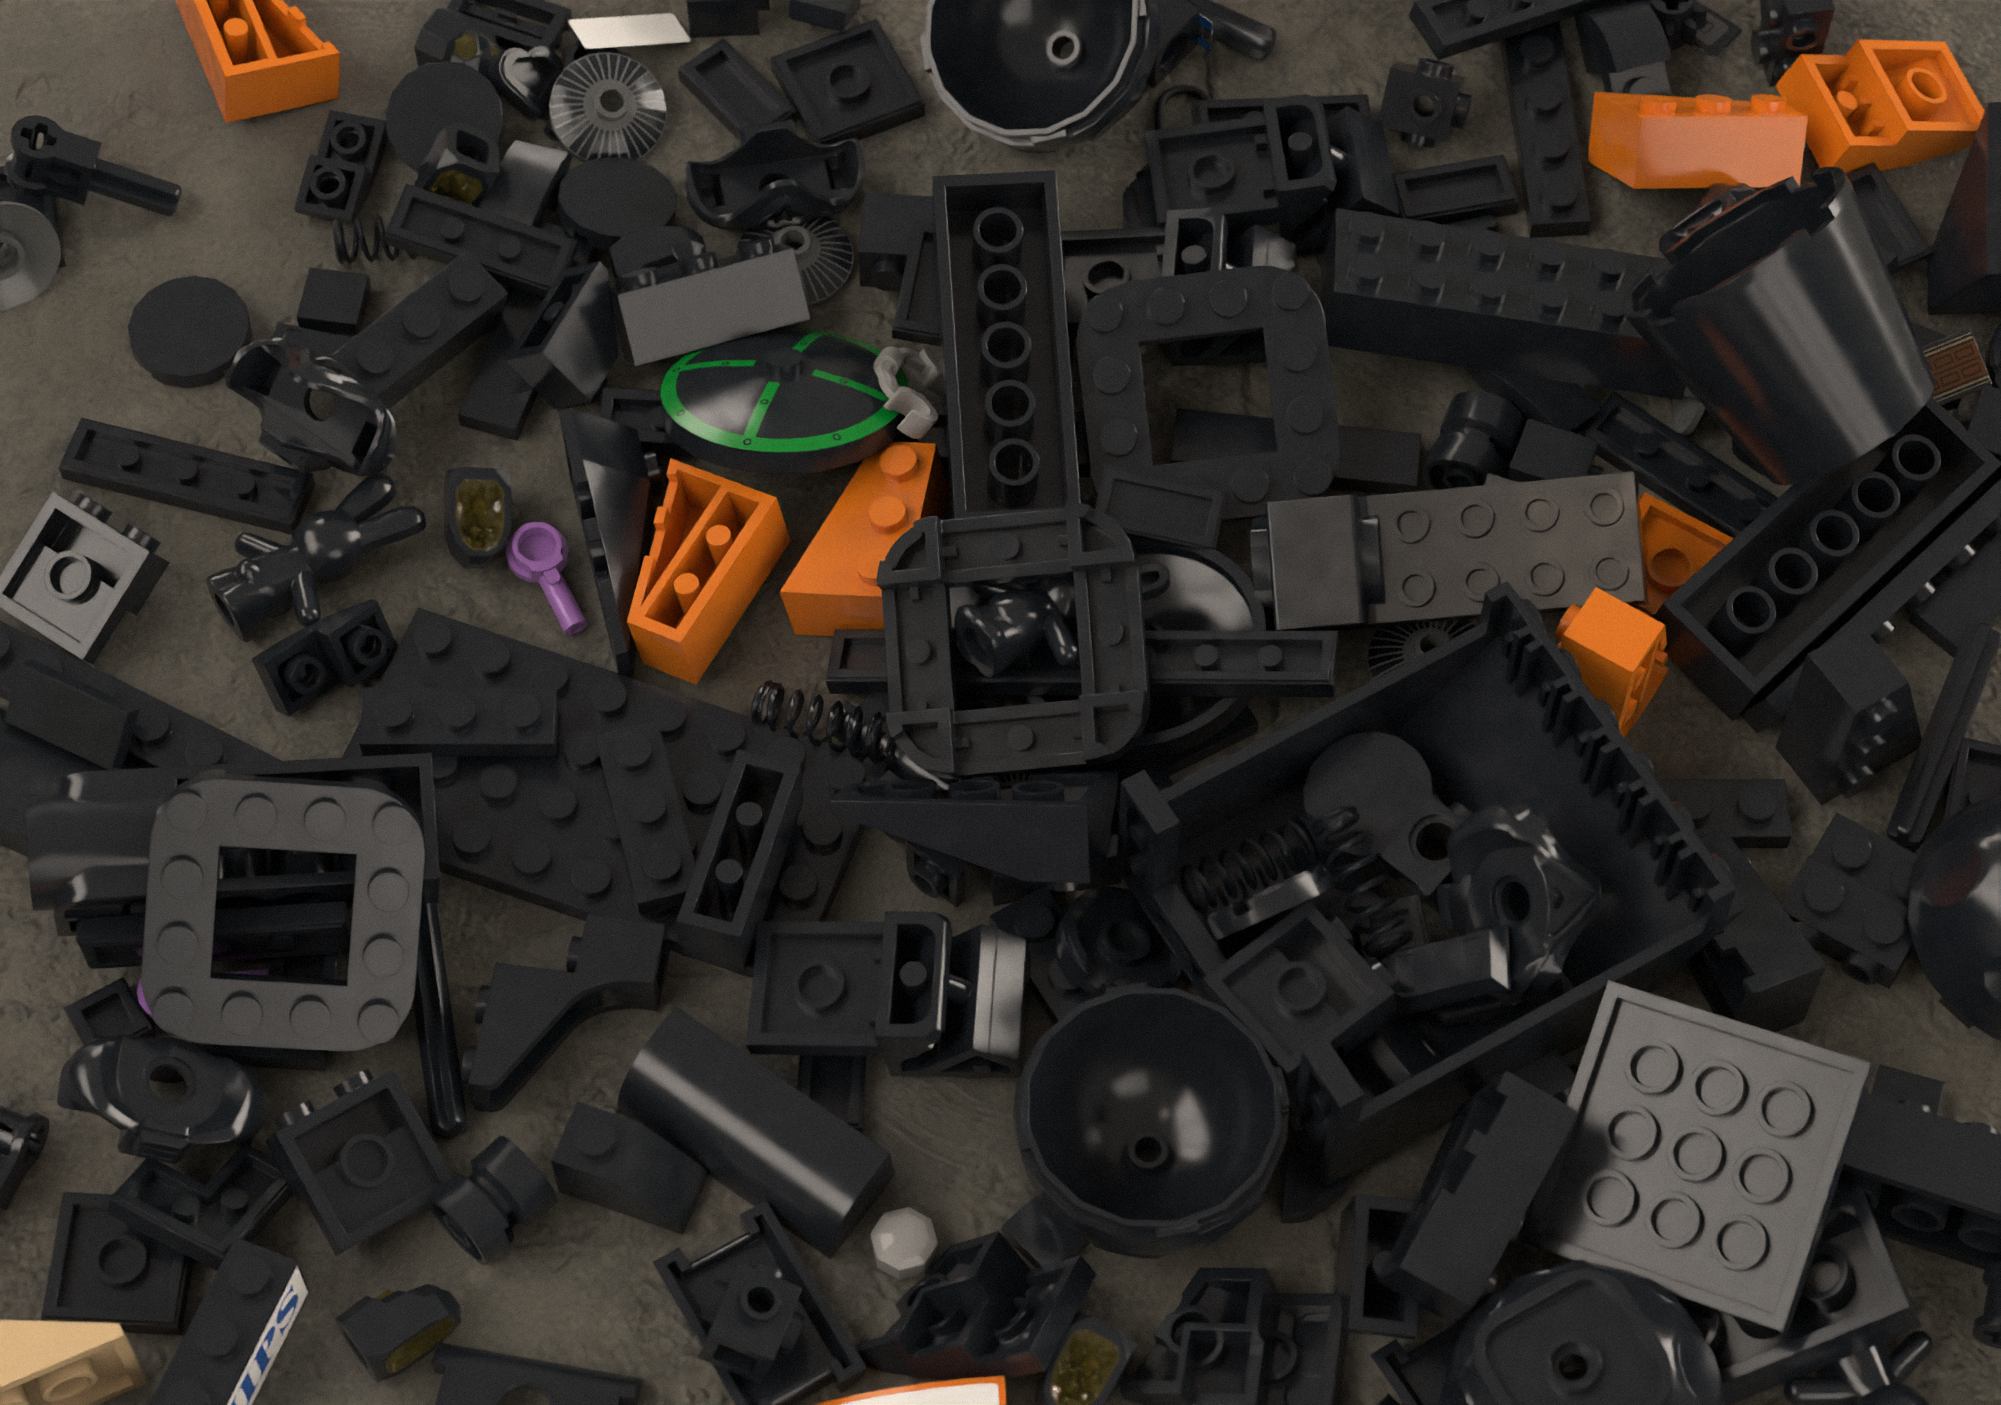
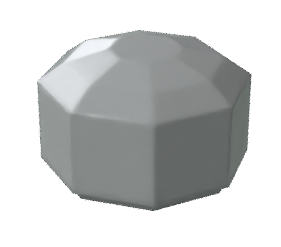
M910 1207L883 1213L870 1234L877 1268L898 1280L925 1274L938 1254V1241L932 1220Z

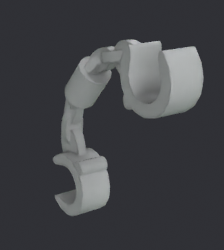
M926 346L920 352L904 347H885L876 358L873 367L881 389L889 398L884 408L897 411L906 416L897 426V429L911 438L921 439L938 420V414L923 394L909 387H900L897 384L895 375L902 364H908L912 374L925 389L944 396L941 360L937 363Z

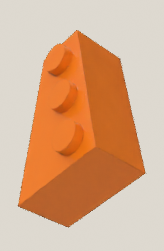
M175 0L225 123L339 99L340 52L330 41L323 43L306 25V16L296 6L290 8L283 0Z
M1594 92L1587 161L1633 189L1707 188L1715 183H1725L1732 186L1745 183L1750 187H1768L1791 176L1795 178L1800 186L1808 116L1787 106L1786 98L1769 94H1756L1751 96L1750 101H1739L1720 95H1698L1696 98Z
M891 442L881 451L863 460L780 590V595L795 635L834 637L835 629H884L882 590L877 586V572L880 561L885 560L890 548L898 538L914 527L913 522L937 515L940 520L943 517L949 486L936 443Z
M671 458L666 473L669 480L663 506L657 507L653 522L656 529L649 556L644 555L627 624L644 665L697 685L791 542L777 497Z
M1595 587L1582 608L1573 603L1567 609L1555 631L1554 638L1560 641L1557 648L1566 649L1577 662L1582 682L1595 699H1603L1611 707L1619 724V732L1626 739L1669 674V668L1664 666L1668 660V654L1663 652L1667 645L1665 624Z

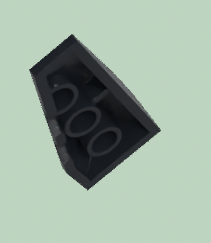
M571 408L560 410L558 413L570 482L618 674L634 678L637 647L628 627L627 619L644 555L649 556L655 514L651 489L662 487L656 454L654 450L643 452L636 428Z

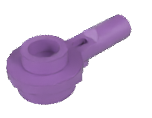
M527 523L514 532L509 539L506 549L509 568L517 577L524 581L539 583L565 635H576L582 632L588 623L561 573L567 566L569 556L566 539L558 530L547 523Z

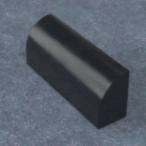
M676 1006L636 1057L619 1093L617 1102L619 1113L628 1119L645 1125L707 1169L711 1177L754 1207L767 1201L781 1226L830 1260L895 1176L891 1154Z

